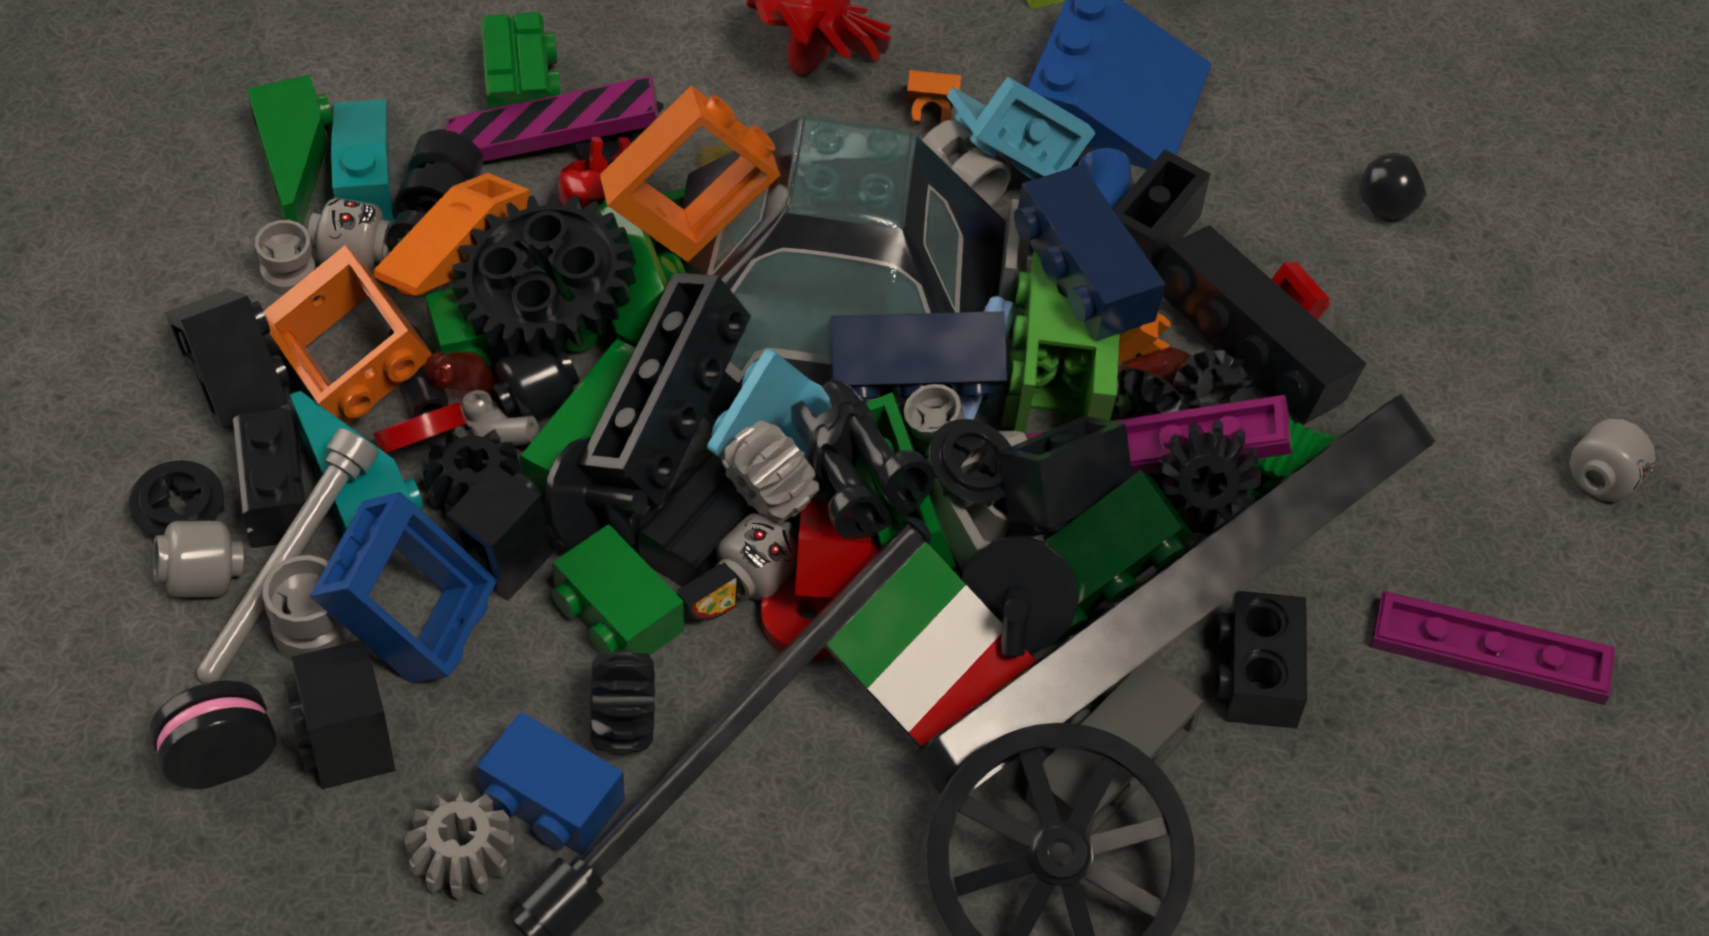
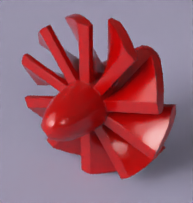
M746 0L745 2L746 7L758 11L759 18L764 23L790 28L787 58L790 70L796 76H807L815 71L828 56L831 48L840 56L846 58L851 57L852 53L849 51L851 49L872 61H879L880 53H886L892 36L887 34L891 29L889 24L861 15L866 14L868 9L861 5L850 4L851 0Z

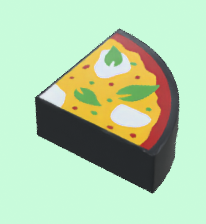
M724 562L680 588L677 595L684 601V607L695 619H715L736 607L737 575Z

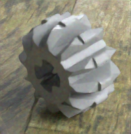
M759 420L751 427H745L733 437L734 440L724 448L725 451L721 454L722 464L726 468V476L736 486V492L746 499L748 506H753L760 515H765L772 522L781 524L789 517H795L807 507L810 500L820 490L818 479L815 477V469L804 457L805 452L799 450L794 444L792 437L784 435L780 427Z
M462 787L456 795V801L448 803L443 797L435 793L432 799L434 812L415 809V815L412 818L415 829L408 831L405 836L406 850L411 854L409 859L411 872L416 878L426 877L427 888L431 890L433 895L447 886L448 883L451 886L452 896L458 901L464 893V885L471 883L476 890L485 895L489 887L487 875L504 878L508 870L505 858L512 856L515 850L514 837L508 832L510 829L509 817L504 810L494 811L492 799L488 797L487 793L472 803L469 802L468 793ZM460 840L463 845L459 846L457 841Z

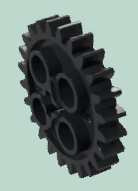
M552 193L546 205L542 206L538 205L537 200L532 195L528 197L527 209L521 211L510 202L506 204L508 217L502 220L495 215L489 214L487 219L491 228L488 231L472 229L470 231L476 246L465 245L459 247L458 250L463 262L454 264L452 267L457 279L452 284V289L457 298L456 303L464 321H469L475 336L485 334L488 344L492 348L504 340L509 354L512 355L520 349L523 343L528 345L532 357H537L542 345L550 343L555 354H560L562 340L568 338L578 347L583 346L581 332L588 329L597 335L603 334L599 320L602 317L618 320L620 316L615 302H630L631 297L627 285L636 283V276L632 267L636 264V259L625 228L618 227L615 215L612 212L602 216L599 204L595 201L583 209L578 195L572 196L565 206L560 205L556 193ZM517 247L524 248L531 255L533 262L536 265L535 267L531 266L528 255L523 250L521 251ZM557 280V283H558V286H559V289H560L561 293H562L565 297L567 296V297H568L570 300H572V301H566V300L558 293V291H557V289H556V286H555V284L553 283V281Z

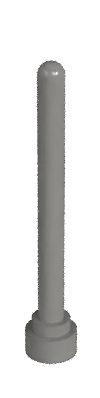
M339 428L326 447L329 455L324 461L328 468L199 665L197 676L202 683L220 680L265 610L263 583L269 571L281 561L301 554L348 479L355 481L359 473L366 474L379 455L378 450L360 436L346 429Z

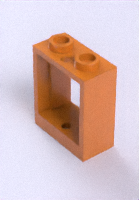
M691 85L600 174L607 206L679 257L689 262L780 176L773 155V151L776 149L770 137L758 126L752 125L748 128L738 121L733 110L720 97L712 95L708 98ZM702 126L741 156L688 207L682 209L646 183L645 180Z
M344 245L265 309L264 313L269 323L270 335L317 403L349 426L357 418L368 413L378 401L400 383L411 378L434 355L379 280L373 277V272ZM320 296L317 300L313 301L315 297ZM369 297L395 333L335 382L331 383L306 346L365 298Z

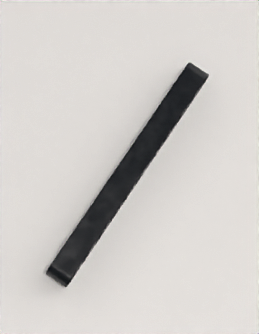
M1401 393L1252 501L1247 506V509H1241L1187 549L1173 563L1160 569L930 739L912 754L940 795H942L950 779L962 764L989 742L1023 727L1046 723H1063L1425 451L1436 440ZM1018 756L1003 762L990 771L978 782L973 790Z

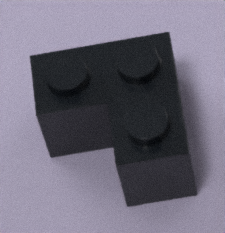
M227 289L165 312L186 366L194 370L216 424L225 428L233 425V418L238 416V414L272 410L288 403L283 388L291 386L290 378L279 354L270 356L263 335L270 333V327L259 301L251 302L247 295Z
M364 639L292 656L296 680L284 684L304 770L318 769L322 789L396 771L385 713L372 661L369 659Z

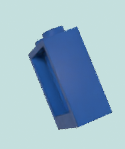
M396 492L362 501L309 597L359 640L364 639L366 646L410 683L448 677L457 668L463 658L462 649L474 625L483 618L487 611V600L497 579L403 493ZM394 548L398 549L443 590L419 639L369 597Z

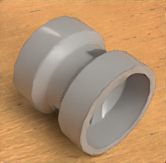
M291 220L274 221L259 230L255 237V250L260 262L262 281L271 292L284 295L316 269L315 260L312 256L310 235L303 225Z
M940 384L923 386L914 391L906 400L904 407L905 420L908 429L911 431L915 449L925 459L927 458L924 455L930 441L941 426L953 420L966 419L959 396L953 389Z

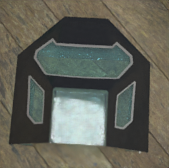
M801 116L768 133L767 135L773 141L776 148L773 151V155L780 176L689 262L680 257L686 273L719 275L751 314L745 332L734 351L705 414L715 424L718 417L723 412L729 410L742 388L743 377L747 369L753 362L760 359L767 348L778 353L809 380L820 386L825 385L830 380L828 320L831 316L983 312L990 298L998 296L1006 220L914 132ZM732 151L689 173L682 209L688 207L741 155L736 151ZM878 388V398L893 393L905 420L904 407L908 398H901V388ZM983 396L979 407L987 402V396ZM863 399V400H864L865 403H866V402L871 401V400H874V399Z

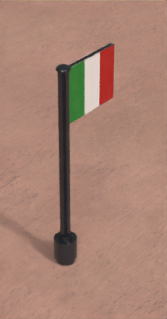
M906 517L902 520L904 526L593 848L582 859L575 857L570 864L558 857L515 901L519 907L508 918L524 936H572L604 902L597 892L604 884L601 878L823 647L832 654L919 748L1035 663L1036 660L1026 649L1023 656H1008L1000 653L1003 624L929 545L931 543V532L926 524L915 517Z

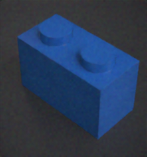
M523 712L518 714L476 766L480 795L483 796L487 793L488 797L492 799L494 811L504 810L509 818L515 815L532 825L534 833L550 847L560 850L566 846L581 856L625 800L623 771Z

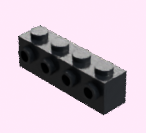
M1209 225L1167 245L1156 269L1165 282L1162 296L1199 328L1210 341L1222 350H1225L1226 354L1233 358L1244 360L1242 367L1248 375L1255 378L1273 396L1285 395L1290 413L1306 424L1347 400L1367 363L1213 227Z
M673 273L578 463L599 485L643 490L647 495V506L660 507L751 318V314L719 275Z

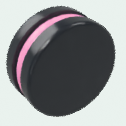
M222 680L194 686L175 695L164 703L155 713L150 723V736L154 748L158 752V761L164 777L172 784L182 788L207 789L249 775L263 765L275 748L276 734L272 722L265 712L267 708L261 693L250 684L240 681Z

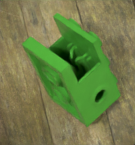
M1034 250L1030 273L1020 271L1018 277L1015 305L1023 307H1016L1017 313L1009 330V339H1012V349L1017 350H1009L1006 365L1007 381L1005 383H1009L1008 394H1005L1001 428L1021 431L1025 434L1030 409L1080 414L1079 418L1089 416L1110 420L1117 396L1120 333L1096 341L1084 322L1077 321L1073 316L1067 297L1057 282L1051 281L1046 276L1041 259ZM1059 359H1062V365H1058Z

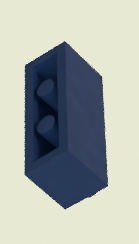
M1078 165L1022 183L1018 209L1014 212L1016 230L1024 241L1030 242L1041 259L1046 276L1051 281L1057 282L1068 299L1073 316L1077 321L1084 322L1095 340L1099 341L1156 321L1165 282L1084 167Z
M1005 311L831 316L828 320L830 380L837 379L848 384L862 399L878 398V388H901V398H909L914 391L931 384L958 386V396H987L993 394L992 385H1001L1007 381Z

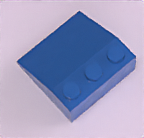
M1066 0L1027 88L1088 123L1095 131V135L1088 143L1092 150L1101 148L1118 149L1128 156L1131 165L1148 169L1164 149L1175 155L1178 154L1212 63L1123 0Z

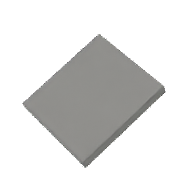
M1012 199L998 291L999 297L1014 304L1016 301L1019 272H1026L1029 241H1024L1019 236L1015 227L1014 212L1018 209L1019 203L1017 199Z

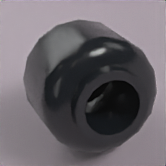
M548 343L543 344L537 357H532L526 344L520 347L514 355L507 354L498 360L495 366L498 382L491 385L490 388L496 402L506 416L516 412L519 417L533 416L538 422L559 410L574 391L573 386L579 383V377L573 363L563 348L560 354H555Z

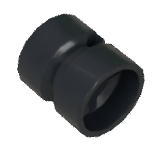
M440 129L422 134L416 143L408 164L409 169L403 177L395 198L397 210L400 213L406 210H416L427 214L452 186L480 176L484 162L483 154L477 145L467 137L452 131Z

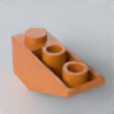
M485 173L452 186L374 269L373 277L396 287L398 292L408 296H422L429 293L431 289L452 280H457L452 267L454 264L463 262L458 250L459 247L465 245L476 246L470 231L472 229L488 231L491 228L487 219L489 214L495 215L502 220L508 217L506 204L510 202L519 211L527 209L530 189L491 173Z

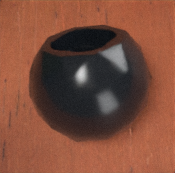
M1396 152L1379 155L1368 164L1361 176L1359 190L1362 200L1379 217L1390 220L1408 217L1420 207L1426 197L1425 186L1414 162L1407 155Z

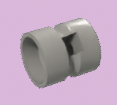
M947 120L934 127L922 141L992 207L1003 195L1010 182L1012 170L1009 164L998 155L996 157L990 156L973 144L970 140L973 133L957 120Z
M312 555L293 556L281 561L269 571L263 583V601L270 620L273 641L278 651L290 661H292V656L346 644L351 635L347 628L309 597L328 564L326 559Z

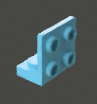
M1008 76L987 106L954 87L947 94L948 99L957 110L954 116L955 119L973 132L970 137L972 143L990 156L996 157L999 152H1002L1011 157V164L1033 180L1037 179L1040 175L1047 176L1071 168L1095 135V131L1088 123Z
M767 348L760 359L753 362L747 369L743 377L742 388L729 410L723 412L716 420L707 450L722 459L721 454L725 451L724 448L734 440L733 437L745 427H751L759 420L779 426L784 435L792 437L794 444L799 450L805 452L804 457L808 461L807 452L793 426L791 406L803 400L810 412L815 413L818 417L832 407L829 402L830 398L822 386L809 380L778 353ZM815 473V477L818 479V483H820L821 479Z

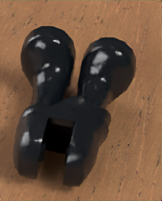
M831 379L822 388L830 398L829 402L832 407L817 417L815 413L810 412L806 404L801 400L791 406L793 426L807 452L808 462L814 467L816 475L823 481L828 482L830 480L837 492L828 504L829 520L837 534L845 539L876 536L891 525V516L878 495L867 485L855 468L854 464L858 453L861 454L872 470L884 495L893 508L903 515L912 513L923 503L931 491L935 479L934 471L929 462L915 451L908 449L895 453L880 434L877 420L865 401L848 384L837 379Z

